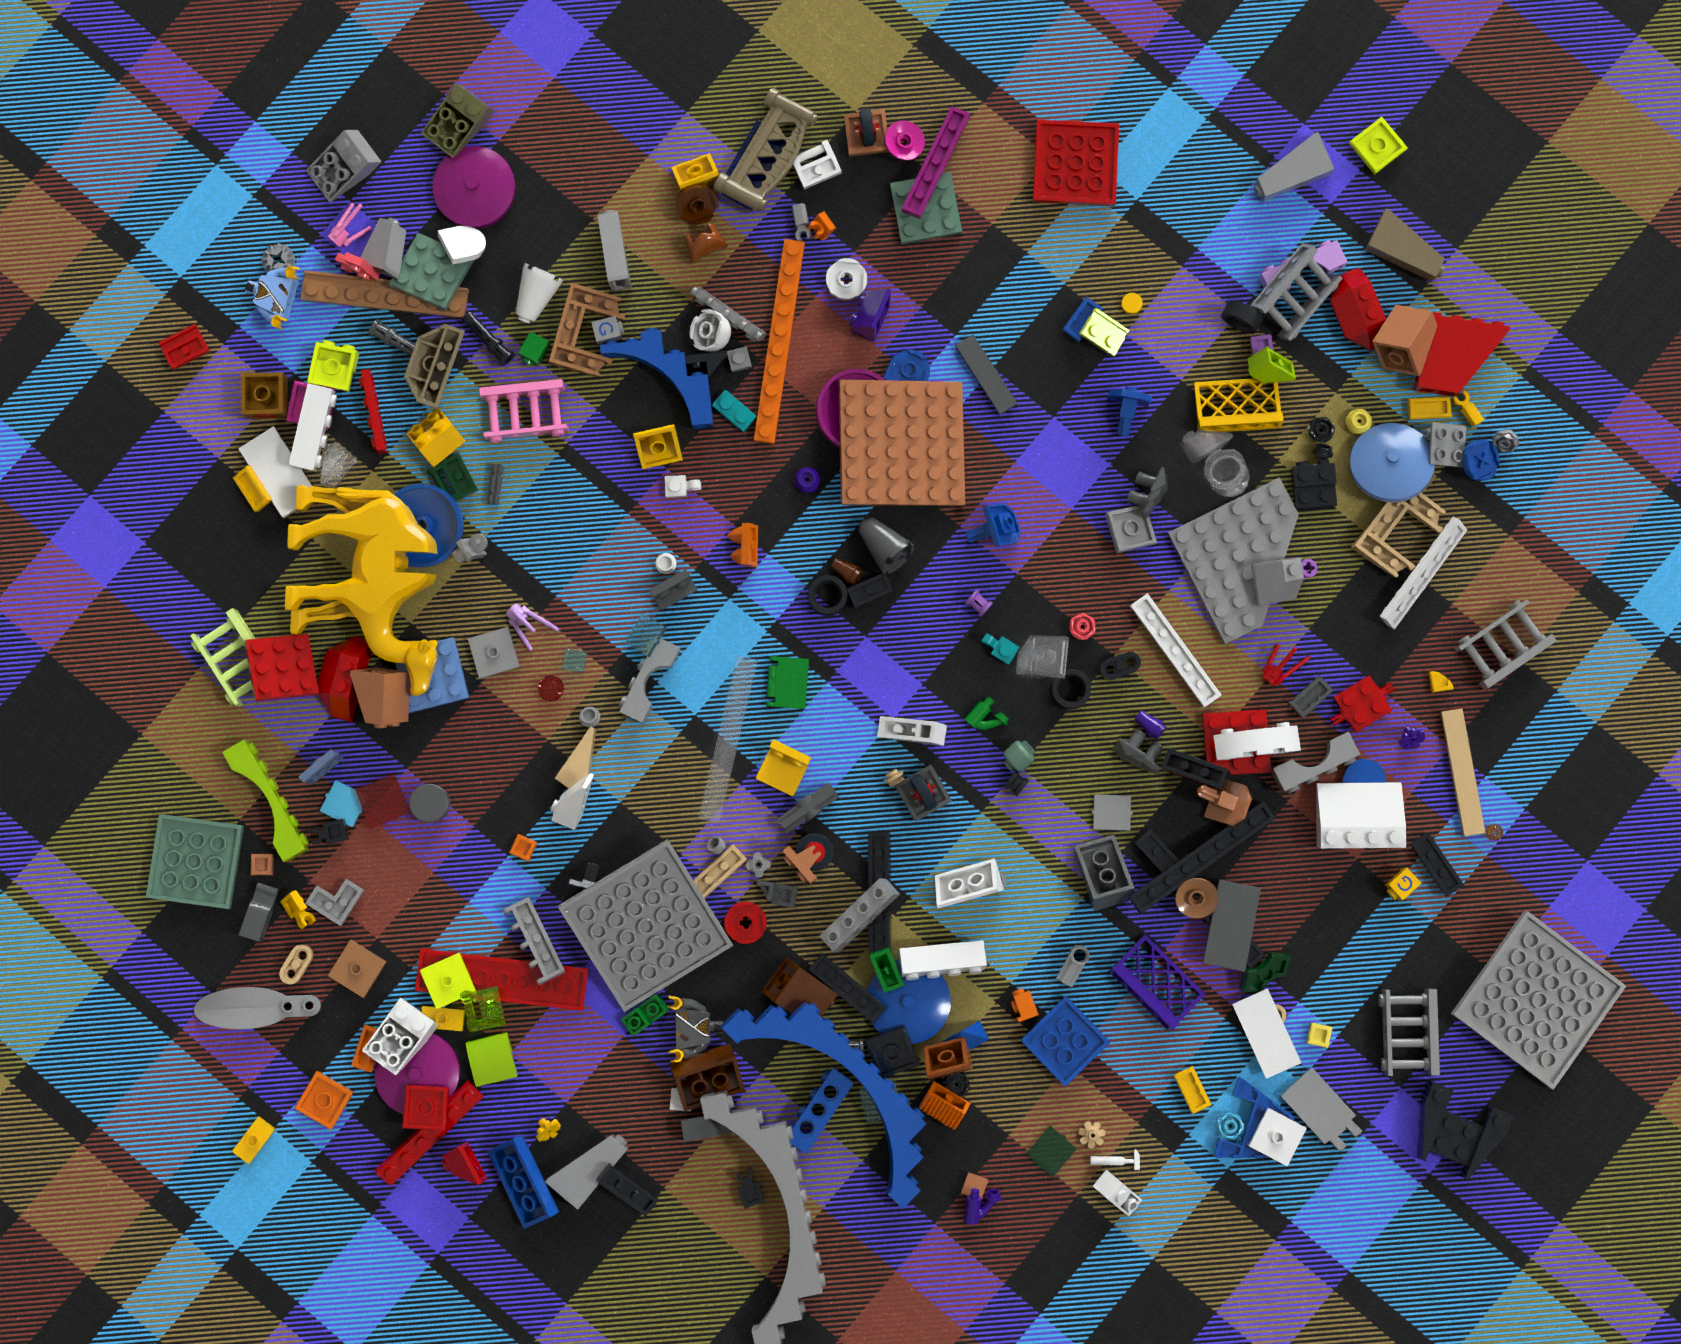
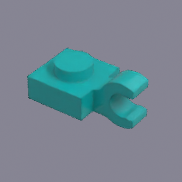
M987 633L981 641L993 648L991 655L1006 665L1010 664L1020 648L1003 636L997 641Z

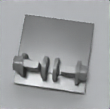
M1431 422V427L1423 431V436L1430 440L1429 464L1463 468L1462 454L1465 449L1466 426Z

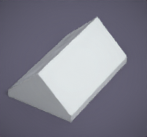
M995 858L935 875L938 908L1004 890Z

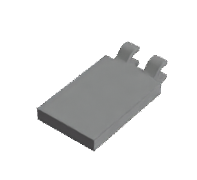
M1312 1067L1280 1095L1323 1144L1330 1141L1338 1151H1342L1347 1146L1338 1137L1343 1131L1348 1129L1355 1137L1362 1132L1352 1121L1356 1115Z

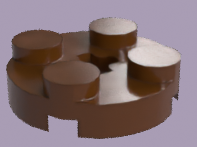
M693 184L678 192L676 207L684 221L699 225L712 219L713 213L718 209V199L715 192L707 184ZM702 201L700 207L692 206L694 202Z

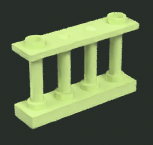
M232 608L226 612L229 617L226 619V623L203 638L194 633L190 636L193 639V642H191L193 648L198 653H202L227 692L225 697L231 705L234 704L241 707L243 703L239 697L252 690L251 680L235 691L228 680L249 667L247 658L224 673L217 665V662L242 646L245 647V640L256 638L238 610ZM230 629H236L240 634L238 639L212 656L206 645Z

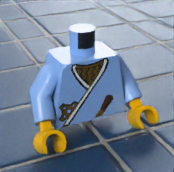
M288 266L271 270L266 275H261L258 283L249 280L246 284L245 292L255 295L253 303L258 305L259 313L273 327L283 330L280 326L281 322L287 321L299 282L297 281L299 277L295 276V271L300 270L299 267Z

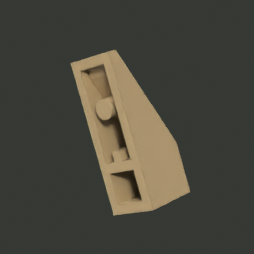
M593 727L589 728L555 777L556 780L568 788L590 774L596 729Z

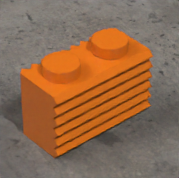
M934 1081L919 1105V1110H923L927 1115L933 1116L934 1119L937 1118L938 1121L952 1127L954 1130L964 1117L971 1103Z

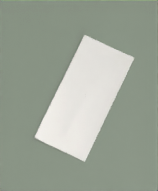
M1268 989L1232 1004L1266 1079L1301 1064L1300 1058Z

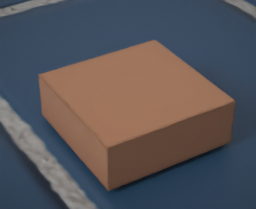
M251 854V875H273L274 854Z
M968 1172L961 1193L970 1195L971 1189L976 1188L979 1189V1196L982 1198L988 1179Z

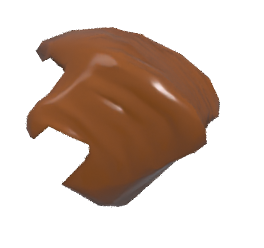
M708 223V227L696 235L690 236L686 234L685 236L686 245L693 264L711 252L728 247L712 223Z

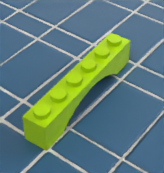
M242 740L223 751L222 753L231 769L252 780L267 797L274 817L275 833L273 845L282 861L289 862L308 851L307 844H309V841L304 833L299 832L297 828L299 823L293 814L290 816L287 810L289 807L287 801L283 796H279L277 783L273 778L270 779L267 771H269L267 765L263 760L260 761L256 755L259 752L253 742L250 743L248 740Z

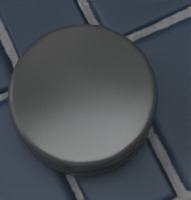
M423 784L417 787L411 794L409 800L410 810L418 820L426 823H435L442 820L448 814L450 797L446 790L438 785Z

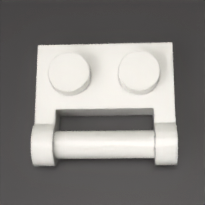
M828 140L822 141L821 145L798 154L793 163V167L804 190L842 174ZM823 152L827 155L804 166L800 165V162Z

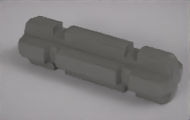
M500 464L492 465L491 472L493 475L490 477L488 491L490 495L487 498V502L490 505L499 504L500 497L498 494L501 492V475H503L504 471L503 465Z

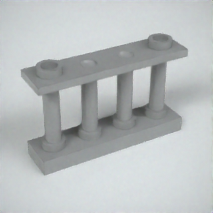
M1302 243L1250 305L1260 313L1266 314L1268 312L1283 328L1277 335L1279 339L1288 341L1294 339L1303 325L1343 279L1339 275H1327L1313 260L1314 255L1318 251L1314 245ZM1306 265L1322 281L1315 291L1300 275ZM1293 280L1309 297L1302 306L1287 291V287ZM1280 296L1296 313L1289 322L1274 307V303Z
M1517 600L1509 606L1510 611L1471 638L1467 635L1458 641L1459 646L1455 648V651L1459 652L1465 648L1482 672L1484 680L1479 684L1483 690L1490 688L1557 641L1553 634L1548 636L1541 634L1526 614L1523 607L1530 603L1528 600L1523 602ZM1514 613L1517 614L1535 639L1533 641L1535 645L1530 648L1522 644L1506 621ZM1497 625L1500 626L1518 651L1516 652L1518 656L1513 660L1506 657L1488 632ZM1480 637L1484 639L1500 662L1501 668L1496 672L1493 669H1489L1471 644Z
M1382 989V994H1379L1378 1000L1379 1006L1382 1007L1384 1058H1381V1070L1384 1071V1075L1393 1076V1069L1424 1068L1428 1075H1440L1437 989H1424V993L1421 996H1390V990ZM1391 1004H1422V1006H1425V1015H1422V1017H1391ZM1391 1026H1422L1425 1028V1036L1414 1039H1392ZM1392 1047H1423V1049H1426V1058L1423 1060H1392Z

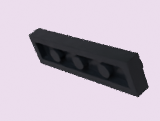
M823 953L809 968L814 975L873 1024L876 1023L888 1008Z

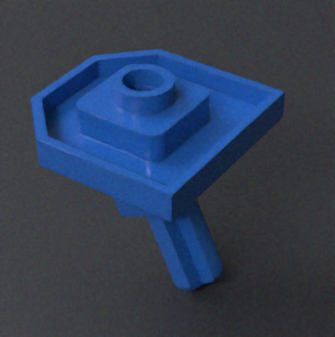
M1134 387L1111 389L1108 393L1107 400L1121 402L1120 420L1117 433L1121 436H1128L1130 434L1136 406L1148 407L1152 401V396L1137 392L1138 389Z
M1006 503L982 507L987 522L983 523V526L966 532L969 543L987 537L993 539L995 547L1018 543L1021 533L1015 513Z

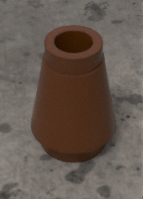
M836 558L831 565V569L848 585L850 583L856 585L863 574L859 566Z

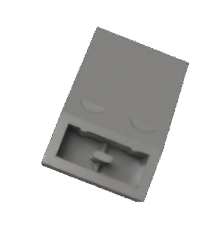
M344 130L306 171L326 199L332 202L370 175L381 163V160L358 130Z

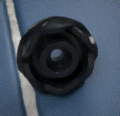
M1327 417L1314 418L1308 428L1310 437L1319 443L1329 441L1335 431L1334 425Z
M960 1072L946 1076L943 1081V1087L963 1097L968 1092L970 1083L968 1077Z

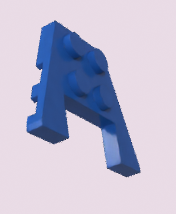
M1238 1077L1233 1095L1253 1102L1240 1145L1219 1138L1213 1156L1216 1158H1270L1248 1146L1267 1107L1292 1121L1294 1116L1246 1080Z

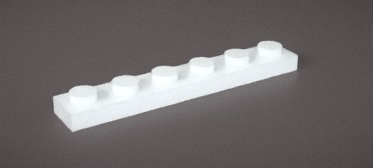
M1452 517L1449 523L1446 524L1441 534L1433 542L1424 557L1421 558L1416 568L1396 592L1388 606L1385 607L1380 617L1388 627L1395 630L1467 532L1460 519Z
M1148 593L1130 605L1203 708L1220 697L1221 693Z

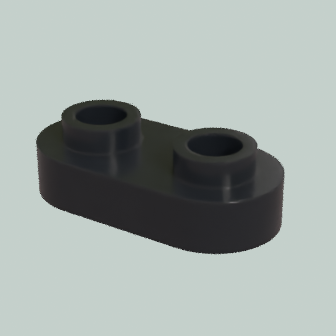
M1126 652L1109 658L1100 665V674L1106 680H1114L1126 676L1140 668L1141 659L1134 652ZM1131 659L1133 666H1127L1126 660ZM1108 666L1113 667L1114 672L1112 674L1107 673L1106 668Z

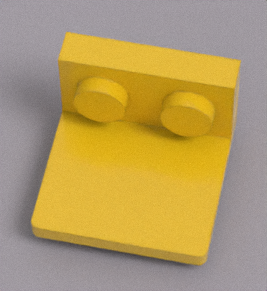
M773 739L756 779L790 796H794L811 761V757Z

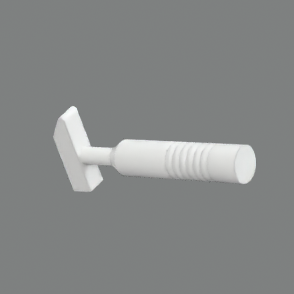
M1136 1149L1134 1150V1159L1090 1156V1165H1124L1125 1163H1134V1170H1140V1154Z

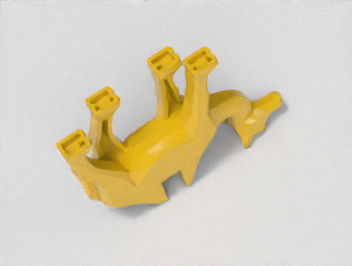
M297 485L296 510L305 512L312 504L320 502L334 505L346 514H327L318 520L304 525L289 524V549L299 550L307 540L330 533L346 535L357 539L358 544L353 557L352 578L337 584L286 586L285 610H291V634H301L311 622L355 617L361 625L367 644L372 652L386 661L405 664L411 682V695L419 696L424 694L429 689L431 677L437 663V641H427L425 639L421 641H401L393 635L392 625L401 605L418 592L430 587L436 580L437 575L405 573V569L408 568L406 553L438 554L434 538L417 523L409 507L388 490H357L345 487L335 489ZM305 599L337 600L320 607L298 609Z

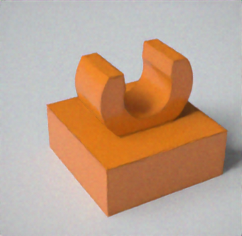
M825 212L819 213L807 227L808 230L813 229L816 233L813 236L814 239L819 238L821 241L827 239L836 228Z

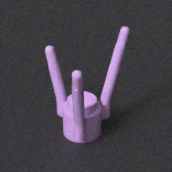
M516 603L507 611L506 616L510 619L508 622L514 627L529 651H532L533 648L518 626L524 624L531 632H535L531 624L526 621L528 618L526 614L549 628L559 631L558 627L533 613L525 605L521 607Z

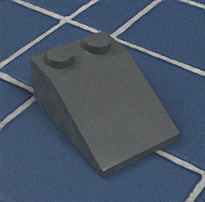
M1115 835L1075 845V853L1093 910L1096 911L1130 901L1128 897L1134 893L1135 888Z

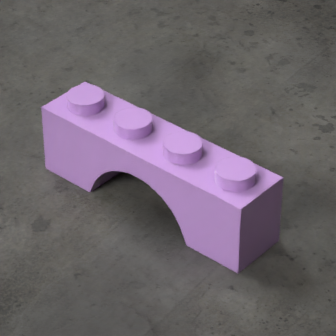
M1327 240L1321 243L1313 258L1327 275L1345 267L1347 264V259L1337 240L1333 242ZM1289 258L1283 260L1282 264L1277 267L1271 265L1262 270L1263 273L1260 275L1259 280L1263 288L1268 285ZM1291 284L1287 287V291L1290 290Z

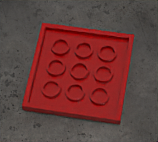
M1037 119L1033 202L1115 206L1119 123Z

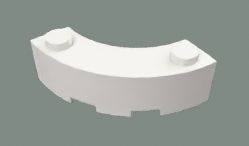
M1289 722L1278 723L1277 727L1234 732L1233 729L1221 730V734L1214 735L1217 760L1254 756L1253 752H1256V755H1270L1301 751L1298 727L1290 726Z

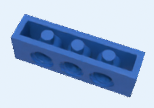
M834 1067L831 1071L828 1069L825 1071L820 1079L823 1081L819 1089L817 1087L813 1089L809 1095L810 1103L808 1106L803 1104L797 1113V1116L800 1118L796 1124L791 1122L789 1125L792 1127L794 1139H791V1144L805 1154L808 1153L854 1084L853 1080ZM825 1087H835V1096L827 1097L824 1094ZM819 1103L824 1106L823 1114L816 1115L813 1113L812 1107L814 1104ZM808 1121L812 1124V1130L809 1133L801 1131L800 1125L802 1122Z

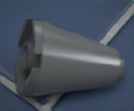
M874 517L865 518L859 524L858 532L883 574H886V571L889 574L896 571L907 561L905 556L908 553L912 555L915 549L913 543Z

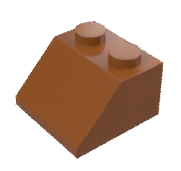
M965 1037L924 1047L928 1079L932 1080L973 1069L972 1058Z

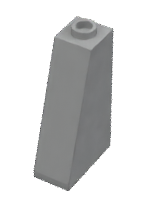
M1319 132L1314 133L1257 178L1254 190L1257 197H1261L1262 202L1332 174L1334 167Z
M606 210L597 216L608 283L612 292L630 289L632 284L618 211Z
M612 1134L550 1176L545 1182L578 1210L599 1185L596 1179L608 1163L614 1166L628 1150L629 1147L626 1145L628 1142L619 1134L617 1136Z

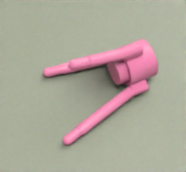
M351 203L328 235L337 246L341 247L344 244L347 247L352 241L372 229L369 226L347 238L349 233L345 230V227L361 209L362 204H358L349 215L354 207V203Z

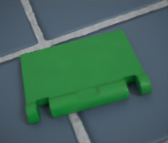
M769 656V661H778V666L769 665L766 697L775 698V702H766V706L806 709L809 659Z

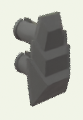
M1164 467L1160 469L1156 477L1141 471L1137 474L1135 483L1150 488L1148 495L1132 489L1128 494V503L1144 507L1143 513L1145 518H1148L1161 501L1163 495L1168 491L1167 475Z
M1134 730L1128 742L1123 739L1118 740L1113 749L1122 761L1150 773L1157 774L1161 768L1155 763L1159 754L1164 749L1160 743L1153 741L1146 753L1142 752L1138 748L1146 738V735L1140 730Z

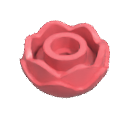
M1080 613L1071 619L1070 632L1077 639H1088L1095 633V621L1087 614Z

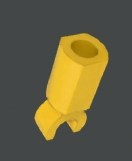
M1464 390L1461 393L1464 401H1459L1456 396L1452 398L1454 405L1462 409V414L1473 428L1481 423L1484 418L1475 405L1470 403L1469 394Z

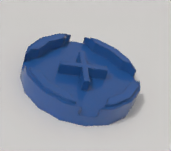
M1485 439L1474 440L1467 444L1462 454V466L1466 475L1476 481L1490 480L1495 476L1497 466L1500 463L1499 452L1495 445Z

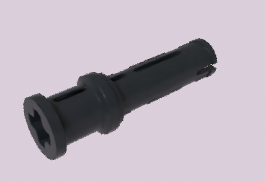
M468 312L462 321L487 346L488 353L493 354L499 360L501 367L511 362L515 356L514 352L509 351L503 345L501 339L495 338L473 312Z

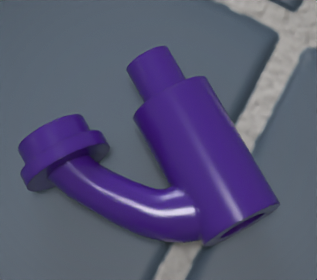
M972 1188L970 1195L966 1198L964 1222L972 1225L977 1224L979 1219L990 1211L995 1202L1001 1200L999 1190L988 1189L985 1194L987 1201L981 1207L982 1198L979 1196V1189Z

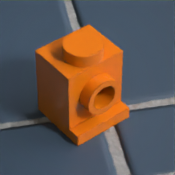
M1024 988L1012 992L1014 1001H1011L1012 1008L1015 1014L1019 1013L1020 1015L1016 1017L1017 1022L1038 1015L1029 990L1025 991Z

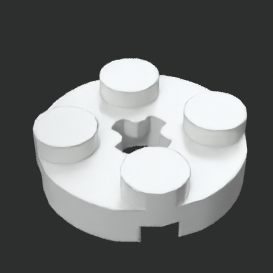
M843 258L828 269L826 285L830 294L837 299L844 301L859 298L867 286V273L856 260ZM845 275H849V278L853 279L847 285L841 281V278H844Z

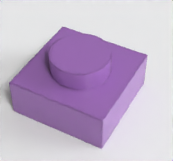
M1271 334L1250 337L1252 355L1266 346L1273 350Z

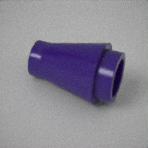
M1143 710L1134 719L1146 734L1155 740L1166 729L1163 721L1145 713Z

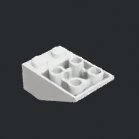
M400 998L362 1051L394 1075H397L428 1041L439 1024L406 1000Z

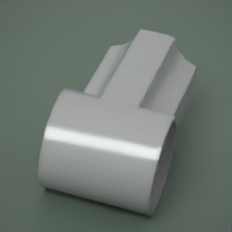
M1082 945L1073 946L1056 979L1073 987L1085 963L1089 960L1087 948ZM1078 949L1085 951V958L1080 961L1074 959V952Z

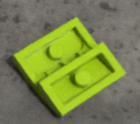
M507 1032L466 1042L468 1058L476 1087L517 1077L518 1073Z

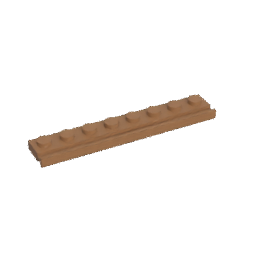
M304 270L305 276L301 292V300L304 302L463 319L466 315L468 288L459 287L447 310L443 311L391 288L389 285L391 280L378 278V280L369 278V280H365L353 275Z

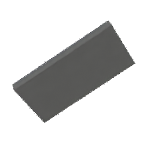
M1218 880V904L1212 912L1202 963L1245 972L1261 888Z

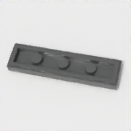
M974 335L955 345L999 415L1017 405L1013 395Z

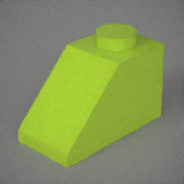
M1267 346L1247 359L1249 374L1263 383L1293 381L1296 379L1293 362Z

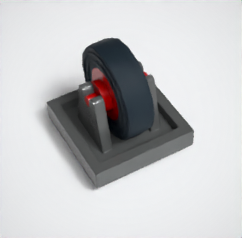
M932 765L925 767L895 785L915 822L952 801Z

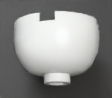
M711 309L702 310L701 312L703 313L699 317L695 316L692 321L690 339L694 340L695 348L706 352H716L724 348L729 342L731 326L727 318L721 313Z

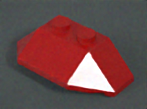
M1356 268L1339 275L1343 279L1338 283V287L1332 292L1329 300L1344 337L1372 351L1375 350L1372 341L1386 321V317L1371 281L1360 268Z
M352 637L326 651L317 683L318 696L333 718L353 722L358 698L350 676V670L366 669L368 667L372 650L369 648L366 639Z

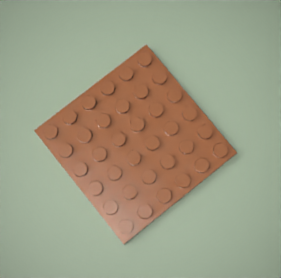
M839 380L841 505L965 506L962 382Z

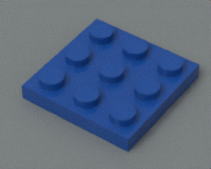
M1067 996L1020 1039L1064 1086L1068 1085L1111 1043Z

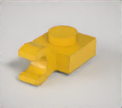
M296 890L280 901L290 918H295L301 929L307 926L305 920L310 925L316 921L313 914L305 911L307 906Z

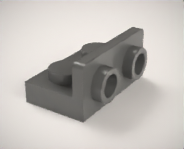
M686 569L650 589L661 610L697 591Z

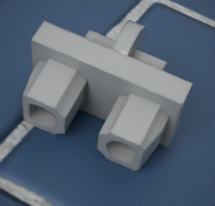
M474 534L471 538L457 541L458 548L452 552L458 563L463 561L470 562L473 559L483 558L487 554L483 550L486 549L488 542L483 534Z

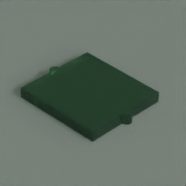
M1049 1126L1026 1154L1037 1163L1038 1168H1043L1053 1177L1077 1148L1065 1139V1135H1061L1052 1126Z

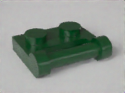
M459 453L426 470L428 475L432 476L436 486L449 493L439 474L444 469L456 492L451 495L456 502L478 491Z

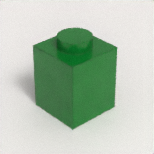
M530 331L518 352L522 358L521 361L531 367L533 364L539 367L551 345L548 340Z

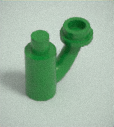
M988 696L983 702H978L964 721L974 729L986 730L1001 724L1006 726L1009 719L999 712L994 715L996 719L983 721L991 711L989 707L994 703Z

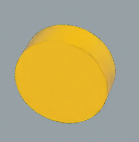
M1136 293L1126 294L1121 302L1123 311L1130 315L1138 313L1143 305L1142 298Z

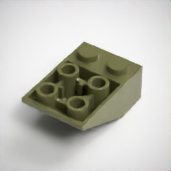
M455 83L421 134L454 158L484 127L495 110L467 88Z

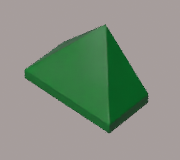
M889 947L869 954L884 993L904 986Z

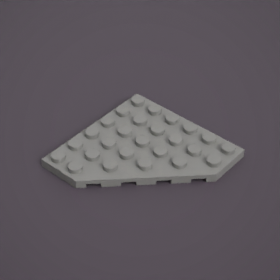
M1280 477L1168 532V536L1224 645L1263 626L1270 604L1257 605L1252 565L1285 558L1299 515Z

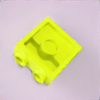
M323 340L322 343L316 342L307 383L349 392L360 353L351 345L343 344V347L335 346L334 342Z

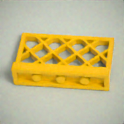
M1256 378L1194 382L1198 434L1281 428L1284 420L1283 413H1281L1278 382H1271L1273 383V391L1270 395L1260 389L1263 384L1269 383H1263ZM1243 385H1249L1254 391L1247 396L1239 389ZM1224 386H1228L1233 390L1228 398L1219 392ZM1199 388H1208L1213 393L1208 399H1205L1200 395ZM1256 392L1266 398L1260 406L1251 399ZM1236 393L1245 400L1239 407L1230 401ZM1215 394L1224 401L1219 408L1209 402ZM1269 401L1275 405L1276 412L1268 413L1262 407ZM1247 402L1256 408L1253 414H1247L1242 410ZM1228 404L1236 411L1232 415H1226L1221 409ZM1206 405L1215 411L1212 416L1202 417V409Z

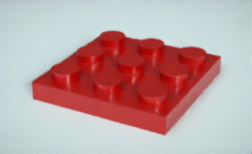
M309 634L245 640L255 702L316 696L319 694Z
M1266 709L1202 714L1207 762L1229 769L1230 775L1271 772L1270 755H1256V752H1253L1254 756L1217 760L1214 735L1221 734V730L1233 729L1234 732L1268 728Z

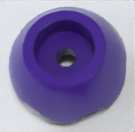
M811 467L799 469L794 477L795 486L803 493L815 491L820 483V475Z

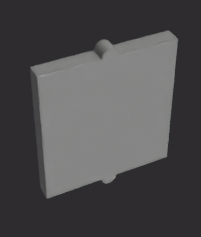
M1094 794V810L1091 811L1093 814V829L1130 831V819L1133 814L1131 811V796Z

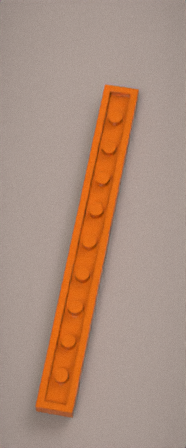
M784 239L754 442L775 445L805 242Z

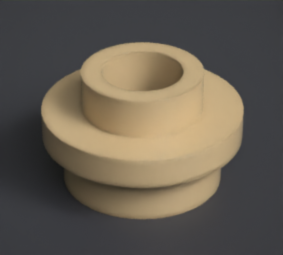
M894 769L888 772L884 782L888 783L890 787L904 780L903 771Z

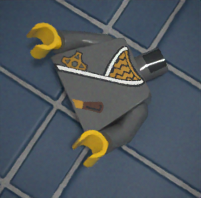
M675 996L668 997L674 999V1005L667 1007L675 1010L676 1049L670 1050L668 1054L675 1053V1060L670 1061L675 1063L706 1050L708 1043H711V1034H723V1029L720 1027L723 1021H711V1014L707 1012L706 1007L693 999Z

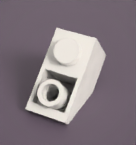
M1107 1170L1093 1185L1095 1189L1128 1216L1137 1209L1142 1201L1140 1197Z

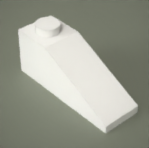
M880 716L877 737L944 746L947 725L933 721Z
M588 774L563 792L559 800L555 799L551 811L554 812L552 821L573 830L576 829L583 816L593 774Z

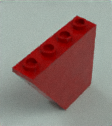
M1433 312L1437 328L1420 376H1415L1414 391L1450 397L1458 395L1509 332L1510 326H1506L1500 321L1486 323L1483 319L1479 318L1466 320L1459 315L1445 317L1442 316V313Z

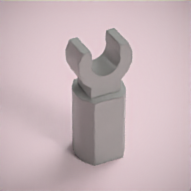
M805 204L792 205L794 223L797 228L796 239L802 241L801 235L804 232L807 233V238L812 239V232L807 229L809 222Z

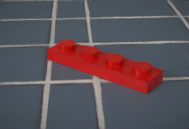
M370 369L361 370L362 377H359L361 389H365L366 397H363L365 409H369L370 417H367L369 429L373 430L374 437H371L372 447L379 454L389 453L373 373Z

